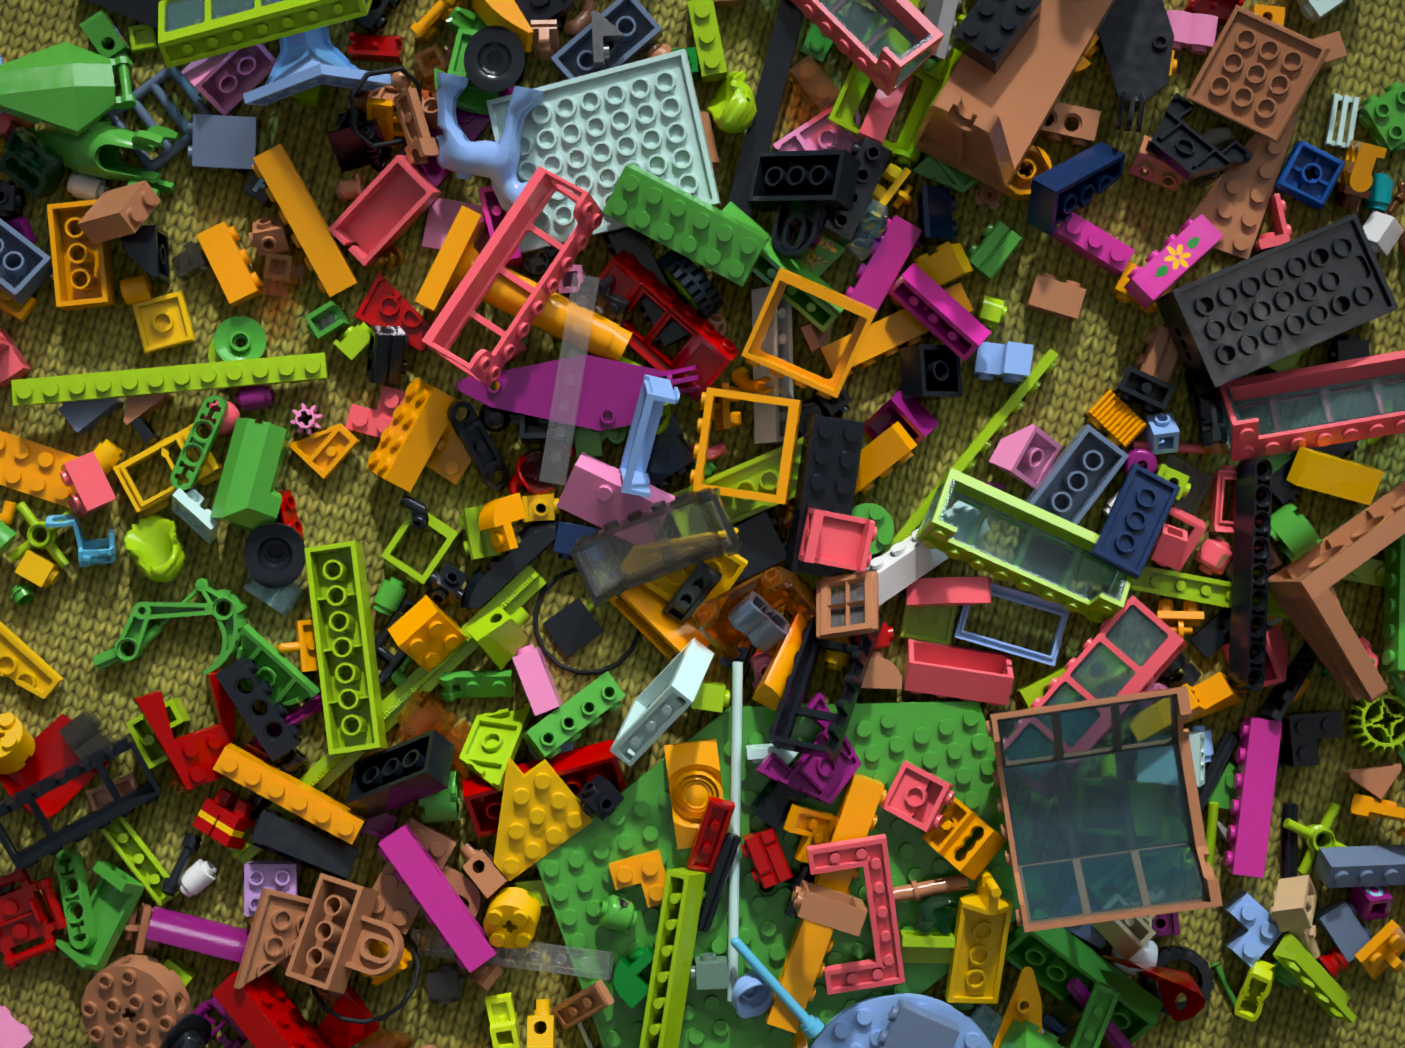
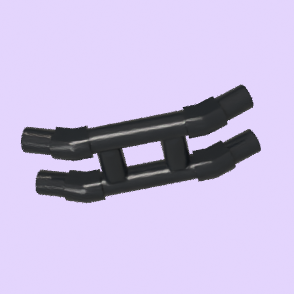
M404 598L397 612H394L390 620L374 639L376 655L388 663L379 674L380 690L407 657V654L401 649L393 655L383 647V644L390 637L387 629L409 611L413 605V602L408 598Z

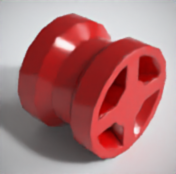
M1335 946L1330 949V953L1320 955L1317 958L1320 965L1333 979L1338 976L1340 971H1347L1351 968L1346 958Z

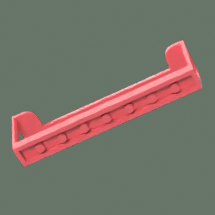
M539 166L422 339V342L430 350L489 388L499 378L501 369L507 360L513 357L517 345L528 334L535 318L543 312L545 303L551 294L557 291L559 282L565 273L571 270L575 258L586 247L593 231L601 225L605 214L602 213L603 211L590 193ZM555 192L561 193L576 203L573 216L578 224L564 245L534 226V222ZM528 232H532L559 250V253L535 288L505 269L506 264ZM500 275L530 293V296L506 332L476 312L477 307ZM470 319H474L500 336L501 339L492 353L481 349L468 363L449 352V349Z

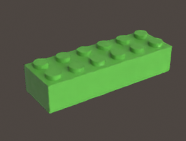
M633 163L625 165L602 212L742 287L747 283L770 238L769 235Z
M1038 908L1030 914L1031 921L1050 918ZM1018 926L1008 935L1005 959L1021 971L1026 966L1031 967L1034 970L1036 982L1082 1016L1084 1009L1066 988L1068 981L1074 978H1079L1090 993L1095 980L1121 989V994L1111 1019L1131 1044L1156 1025L1163 1002L1066 929L1055 928L1024 933L1023 926Z

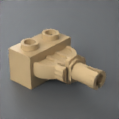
M1310 875L1279 879L1277 890H1274V905L1270 908L1272 921L1277 922L1280 932L1289 931L1316 959L1321 953L1315 939L1317 928L1312 924L1317 893Z
M1153 885L1148 890L1151 904H1158L1165 898L1163 890L1157 896H1154L1160 889L1157 885ZM1117 894L1101 911L1142 906L1141 899L1135 904L1133 903L1139 897L1137 894L1124 899ZM1156 915L1092 923L1091 925L1125 959L1129 960L1156 934L1152 929V921Z

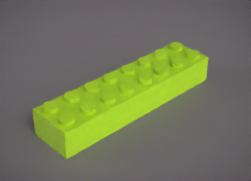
M353 540L304 548L329 755L339 756L386 749L387 740L363 544Z

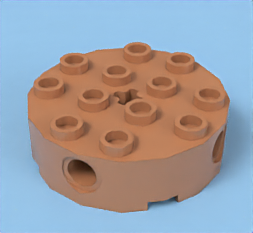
M130 954L113 961L98 972L87 984L83 995L81 1012L83 1024L90 1040L99 1048H160L171 1029L183 1017L191 1014L190 996L182 979L173 970L169 971L164 965L158 963V959L149 955Z

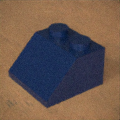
M922 185L917 194L919 228L922 230L919 236L921 238L920 246L944 244L949 241L951 243L954 240L953 237L957 236V222L952 221V211L956 209L955 196H951L950 188Z

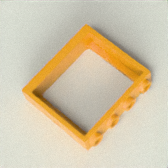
M780 267L741 356L746 358V363L759 368L761 364L770 368L769 373L774 376L783 378L786 375L794 379L793 384L801 388L807 389L810 386L817 389L816 394L829 400H831L832 396L838 398L877 310ZM787 285L794 286L859 316L835 372L830 379H825L761 349V343Z

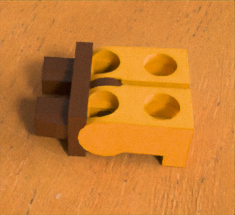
M1350 140L1344 160L1345 166L1339 177L1340 183L1336 182L1334 190L1340 191L1335 205L1354 211L1359 210L1362 198L1369 199L1371 191L1367 190L1373 182L1371 174L1376 158L1384 159L1387 148Z

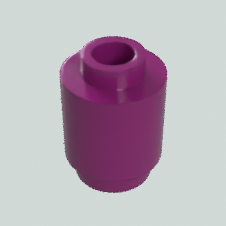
M272 385L239 387V392L235 393V401L237 407L242 408L243 412L268 409L270 405H275V396Z

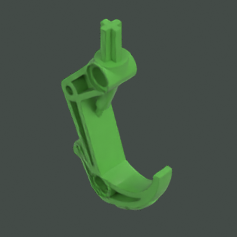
M205 578L196 581V588L182 602H138L133 607L119 640L114 644V648L93 656L94 666L99 671L118 662L126 664L141 658L145 653L146 646L163 631L162 627L172 618L213 615L222 633V649L217 660L209 668L202 671L204 676H206V674L217 671L224 666L240 647L239 643L242 641L240 631L243 626L248 624V619H244L243 612L247 610V606L234 594V590H217L211 587V582ZM200 591L206 599V603H188ZM225 601L231 606V611L227 616H224L220 610L222 603ZM164 618L159 624H154L156 619ZM129 642L135 646V653L132 656L128 655L125 649Z

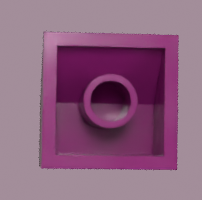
M901 388L865 422L864 431L874 440L899 421L914 442L918 444L939 423L918 400H903Z

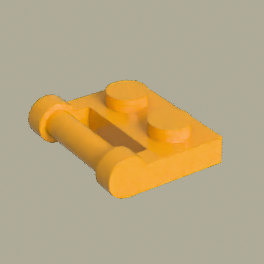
M438 0L418 23L414 22L410 27L414 38L421 44L426 40L428 42L431 41L438 33L437 28L443 22L447 23V17L456 7V0Z

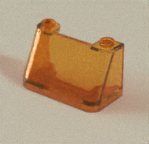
M780 566L772 567L701 604L695 612L696 628L729 661L740 655L737 650L739 643L742 640L745 642L749 639L746 634L732 627L728 617L732 608L752 591L763 597L771 608L779 613L788 609V612L793 617L801 613L806 620L816 616V604L812 588L804 577Z

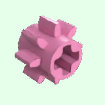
M302 403L301 410H292L296 416L295 420L290 421V423L299 426L297 429L298 433L301 434L304 429H307L308 435L313 434L312 429H322L321 425H319V419L324 418V415L315 413L318 408L317 406L313 405L309 410L307 405ZM306 414L312 416V419L308 422L309 425L302 422V419L306 418Z

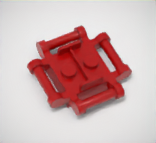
M15 868L14 872L0 877V888L17 881L21 883V886L0 894V952L3 953L5 964L9 970L17 968L22 962L47 952L52 954L59 951L60 948L55 945L57 937L54 931L67 926L66 918L51 886L53 884L51 877L48 876L38 881H32L25 868L20 870ZM40 890L42 891V893H43V895H44V898H45V900H46V902H47V905H48V907H49V909H50V911H51V914H52V916H53V918H54V921H53V919H52V917H51V915H50V913H49V910H48V908H47V906H46V903H45V901H44V899H43V897H42V894H41ZM44 936L45 943L15 954L13 947Z

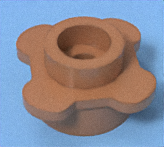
M981 182L979 185V195L975 197L976 204L979 206L986 205L991 210H996L1000 205L998 201L1003 193ZM988 193L992 194L991 198L987 197Z

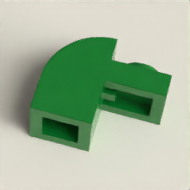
M649 944L644 948L639 946L629 957L630 961L621 954L614 967L615 989L618 995L631 1008L648 994L649 981L640 972L654 957V949Z

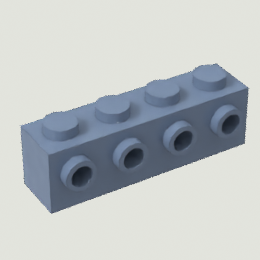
M1405 844L1319 848L1314 870L1326 888L1405 885Z

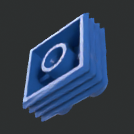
M1300 140L1294 145L1276 180L1274 188L1319 210L1324 207L1345 166V162ZM1308 170L1312 171L1311 176L1313 178L1311 180L1306 178L1305 172Z

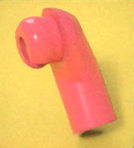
M721 442L709 447L706 461L726 455L728 453L726 445ZM695 444L688 446L692 453L694 452Z

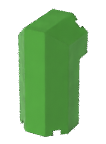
M237 418L210 518L252 532L258 526L268 522L273 523L278 517L282 496L281 493L276 492L275 488H279L277 483L290 433H288L287 429L263 421L260 424L255 423L256 419Z

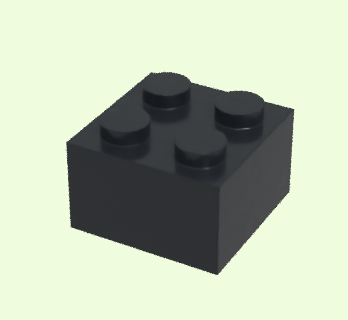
M918 344L899 348L903 400H947L963 397L960 357L946 345Z

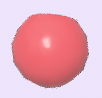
M226 400L228 412L219 430V435L232 433L237 418H241L238 407ZM219 401L210 404L209 407L213 411L210 417L205 416L206 420L216 423L217 420L211 418L214 412L221 411V408L218 406Z

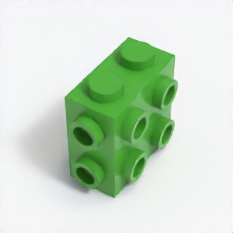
M1398 81L1385 88L1386 94L1378 98L1374 94L1362 102L1364 107L1357 111L1360 125L1367 129L1372 137V145L1387 148L1386 153L1391 151L1393 155L1405 148V83L1400 85Z

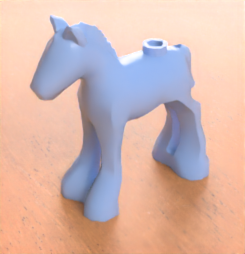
M438 72V88L436 92L438 105L437 125L443 131V135L436 137L439 149V156L436 157L437 163L444 170L448 169L449 171L456 172V178L471 180L472 175L490 178L499 205L508 212L528 183H521L517 179V170L521 158V132L527 114L542 102L544 91L514 86L500 140L498 142L487 140L470 142L458 125L456 116L457 98L467 88L469 78Z

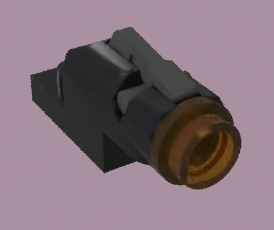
M1184 372L1192 423L1196 422L1202 450H1205L1206 456L1227 453L1228 437L1219 391H1215L1214 388L1197 396L1187 372Z

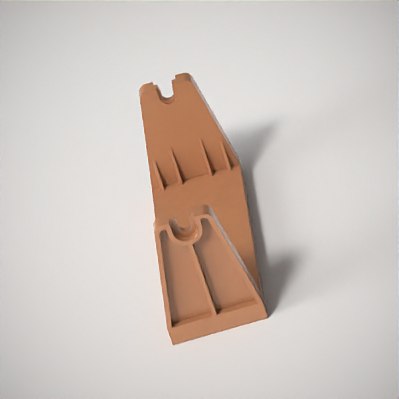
M1042 0L1040 15L996 74L963 53L914 137L913 147L1005 194L1116 0Z
M1405 481L1322 539L1323 542L1301 559L1288 563L1269 577L1268 590L1274 600L1313 649L1345 694L1353 701H1358L1364 697L1368 703H1372L1385 694L1388 688L1344 615L1333 585L1405 534Z

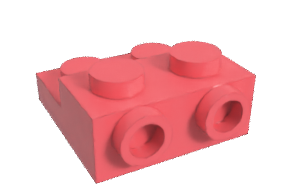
M904 760L881 808L925 832H932L933 829L937 830L944 819V816L941 815L944 806H950L956 792L952 791L955 785Z

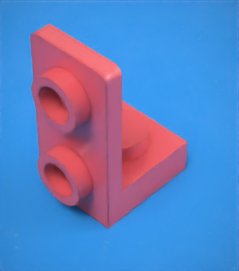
M1279 193L1273 194L1268 202L1275 233L1269 232L1259 235V240L1255 241L1253 245L1254 254L1267 251L1292 239V229L1289 224H1286L1284 215L1286 214V204L1280 198Z

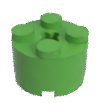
M1289 501L1271 515L1270 537L1276 543L1280 541L1276 546L1285 557L1294 562L1301 559L1323 541L1303 514H1298L1295 505Z
M863 503L852 508L851 516L875 521L877 535L874 542H871L869 552L873 555L883 551L890 544L894 535V523L890 514L880 505L873 503Z
M458 770L450 771L447 789L419 799V807H425L421 811L422 823H444L460 820Z

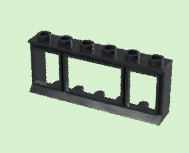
M831 598V605L845 603V600ZM816 603L812 605L808 626L802 634V644L794 657L792 673L786 680V690L783 699L778 703V713L775 722L769 729L768 740L777 749L822 757L833 762L837 761L884 620L880 611L879 631L860 634L862 638L859 646L818 639L816 637ZM864 605L850 607V617L864 619ZM845 608L831 610V617L832 614L845 616ZM820 649L852 654L854 661L850 674L845 675L844 684L846 686L842 698L836 702V714L801 707ZM798 716L831 722L828 726L829 737L826 746L790 739Z
M131 733L1 801L0 817L14 812L19 807L28 803L47 837L18 851L0 821V842L17 870L31 868L39 862L40 858L48 854L52 856L59 853L66 844L72 841L77 843L87 837V833L96 828L101 830L111 824V820L120 815L121 817L128 816L135 811V807L143 803L150 804L154 802L162 793L161 786L151 769L148 768ZM132 749L149 782L121 796L103 763ZM96 768L114 801L54 832L36 799L59 786L65 785L68 781Z

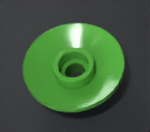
M234 316L222 322L217 328L214 336L215 350L223 361L261 358L266 348V335L261 325L252 318ZM244 340L246 344L240 348L236 346V342Z

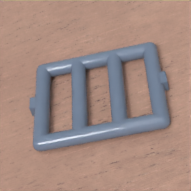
M166 66L132 92L136 98V106L132 109L147 129L157 124L139 100L152 92L184 133V136L174 144L170 140H164V152L153 160L146 151L127 148L129 151L132 150L148 170H158L193 143V136H190L188 133V122L159 86L172 76L200 114L214 115L200 97L202 94L194 86L192 87L177 66L168 69ZM113 109L106 114L107 117L112 119V125L128 129L119 117L128 109Z

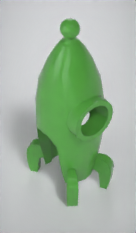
M102 116L100 120L93 123L91 127L77 137L57 131V127L54 125L46 126L38 132L33 127H26L23 130L22 135L26 141L33 142L36 140L41 148L56 161L84 175L114 181L128 182V185L146 180L158 197L160 192L172 193L176 187L172 182L159 179L162 173L127 164L120 155V147L151 152L156 147L163 148L164 140L178 141L180 135L169 128L154 125L148 128L147 131L139 130L134 132L112 125L111 118Z

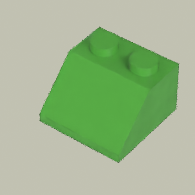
M1013 1019L999 1046L1000 1048H1065L1057 1043L1059 1040L1057 1036L1046 1030L1042 1035L1037 1032L1039 1026L1026 1019L1024 1023Z

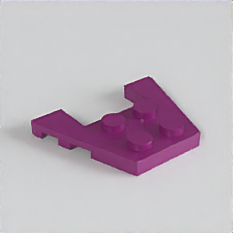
M816 693L806 706V708L830 712L824 702L826 699L821 693ZM810 718L821 728L812 744L826 746L829 737L828 726L831 722ZM845 735L836 762L822 757L802 754L793 767L790 768L774 752H769L755 771L820 802L831 804L862 763Z

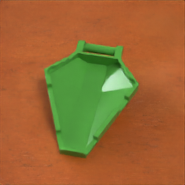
M62 42L1 64L0 111L39 124V121L54 125L57 127V131L77 137L113 109H131L136 106V98L132 94L129 75L131 67L130 58L127 56L107 58L68 42ZM113 71L119 72L122 96H115Z

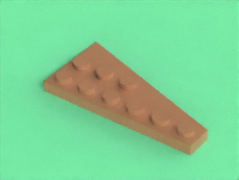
M1294 115L1278 144L1254 133L1244 146L1254 154L1248 163L1225 169L1187 218V220L1189 218L1196 220L1203 214L1220 231L1223 237L1212 250L1240 260L1249 258L1299 116ZM1179 228L1175 235L1178 236L1182 230Z

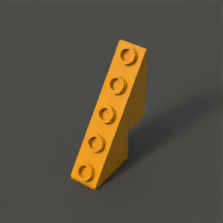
M1222 672L1216 673L1194 687L1187 683L1182 685L1188 688L1192 713L1188 714L1189 720L1186 723L1244 701L1239 691L1230 686L1228 676ZM1169 696L1161 697L1126 718L1132 733L1138 741L1171 729Z

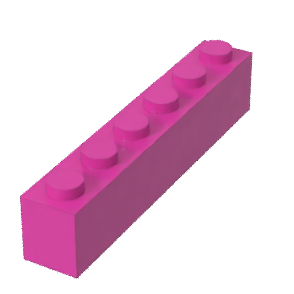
M1244 716V722L1240 723L1239 736L1242 737L1241 747H1238L1236 752V762L1239 763L1238 773H1235L1233 777L1235 798L1230 802L1232 822L1228 826L1226 833L1229 847L1228 851H1225L1223 858L1226 871L1231 874L1264 878L1282 721L1277 722L1271 719Z
M407 822L378 843L381 847L378 849L380 855L386 862L391 861L396 868L393 871L395 876L402 884L406 882L411 890L409 892L411 899L416 905L421 904L426 911L424 913L426 920L432 927L436 925L440 930L441 934L439 937L447 948L452 947L457 954L454 958L462 969L467 968L469 973H471L496 955V947L490 944L489 938Z

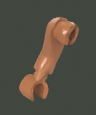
M584 0L582 11L573 20H568L564 23V32L568 35L576 36L592 22L591 11H595L596 2L594 0Z

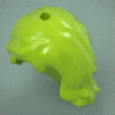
M742 70L733 71L723 79L721 86L717 88V93L706 109L710 116L713 117V121L718 125V128L728 134H738L748 129L752 125L757 113L752 90L745 83L746 74Z
M152 514L147 518H140L137 524L132 525V529L126 533L124 538L125 550L128 552V555L132 556L138 569L148 579L154 582L173 581L180 574L184 565V545L180 543L176 521Z

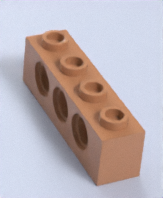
M1057 102L1049 115L1051 125L1043 126L1039 136H1044L1047 141L1053 143H1061V141L1071 142V145L1076 148L1091 146L1095 141L1101 111ZM1072 121L1076 126V131L1066 130L1064 122Z

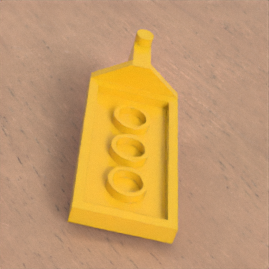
M987 867L978 875L976 892L959 898L954 932L955 948H952L945 993L947 1003L998 1004L1013 903L1010 899L1001 897L1002 891Z

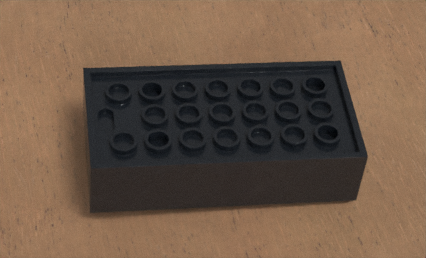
M1356 213L1172 290L1155 301L1197 396L1399 309Z

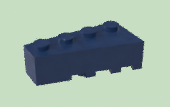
M1100 142L1033 178L1030 186L1031 193L1027 223L1051 236L1056 231L1055 226L1058 223L1069 221L1072 218L1071 213L1076 208L1087 206L1094 193L1100 195L1122 176L1125 154L1104 142Z

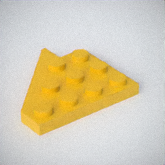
M511 758L507 760L493 863L509 882L593 822V818H590L580 808L581 802L546 759L525 774Z

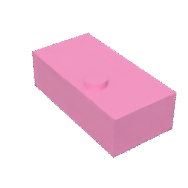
M582 452L574 465L557 503V507L638 545L655 541L676 497L650 484V498L622 493L623 480L619 469Z

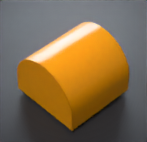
M147 274L120 280L121 293L126 305L152 299V284Z

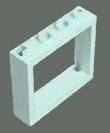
M693 638L633 701L610 752L631 767L693 703L714 653L696 638Z

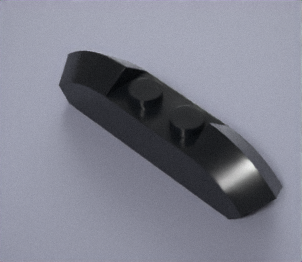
M557 519L537 521L524 527L517 533L522 539L521 543L517 542L518 548L505 551L507 555L501 561L497 558L486 568L489 572L486 575L478 568L464 588L460 608H483L526 566L531 564L552 545L556 539Z

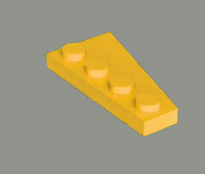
M0 621V676L10 678L15 681V684L43 699L48 698L64 678Z

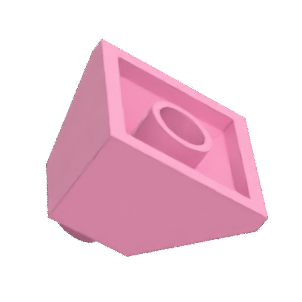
M1031 424L1002 438L993 451L989 462L1002 472L1035 489L1050 469L1062 445L1036 425Z

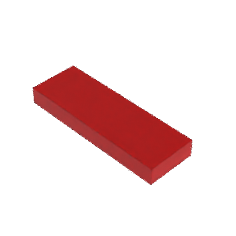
M709 796L686 864L687 869L709 874L713 873L735 809L734 802Z

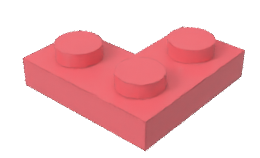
M383 386L376 410L351 404L345 427L348 430L380 438L382 432L389 427L393 419L394 410L398 405H401L405 397V391Z

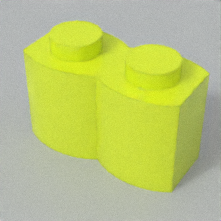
M1258 959L1252 967L1249 966L1245 982L1242 984L1234 1009L1235 1015L1251 1022L1259 1018L1264 1001L1271 991L1276 972L1275 965Z

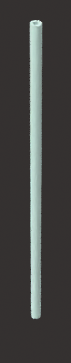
M734 661L732 662L730 801L735 803V809L730 820V833L737 834L740 837L743 662ZM740 843L729 872L728 1002H731L733 987L738 979V952L731 945V939L734 937L739 938Z

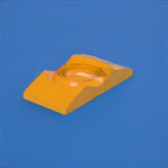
M716 738L664 745L677 850L692 848L709 796L724 799Z

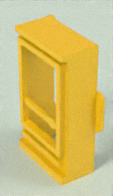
M193 424L170 437L160 440L143 452L113 467L137 513H144V515L149 516L168 507L170 504L169 499L172 498V495L178 489L171 486L143 501L127 470L161 453L173 471L174 464L169 457V451L166 449L178 443L182 450ZM200 425L198 429V434L200 435V437L204 438L200 432V430L203 429ZM193 447L188 451L190 461L197 462L200 459L201 453L199 449ZM211 451L195 485L201 483L206 486L221 478L223 465L217 463ZM181 479L180 484L182 485L183 483H188L189 479Z

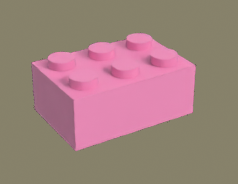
M262 44L191 62L181 73L225 116L244 98V93L254 89L271 72L276 59Z

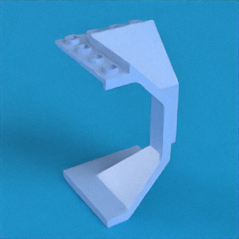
M272 0V4L284 0ZM325 26L280 38V52L266 84L244 93V102L248 105L266 106L320 84L354 89L368 71L360 70L332 44L329 28ZM391 75L370 76L360 90L374 92L392 85Z

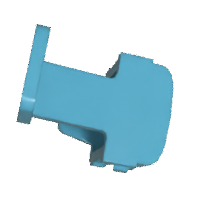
M70 514L47 516L46 527H67L73 525L79 548V567L109 564L115 561L117 551L114 529H109V538L84 539L77 516Z

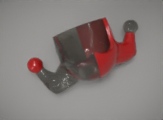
M546 444L542 449L533 448L524 452L518 458L516 472L508 483L511 495L519 493L523 487L529 492L538 495L553 490L561 478V470L556 462V458L561 453H566L570 457L574 456L576 448L566 444Z

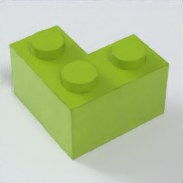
M179 697L164 702L171 730L191 720ZM142 714L126 722V725L148 768L152 769L169 760L163 749L159 747L154 733L147 726Z

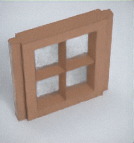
M877 571L857 572L816 580V637L818 639H831L879 631Z

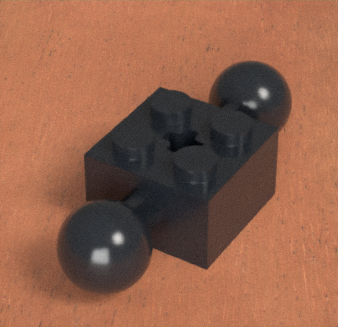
M485 404L479 410L478 416L487 431L501 432L509 424H520L519 439L522 444H573V425L497 409ZM589 429V430H591V431H593V432H604V431H597V430Z

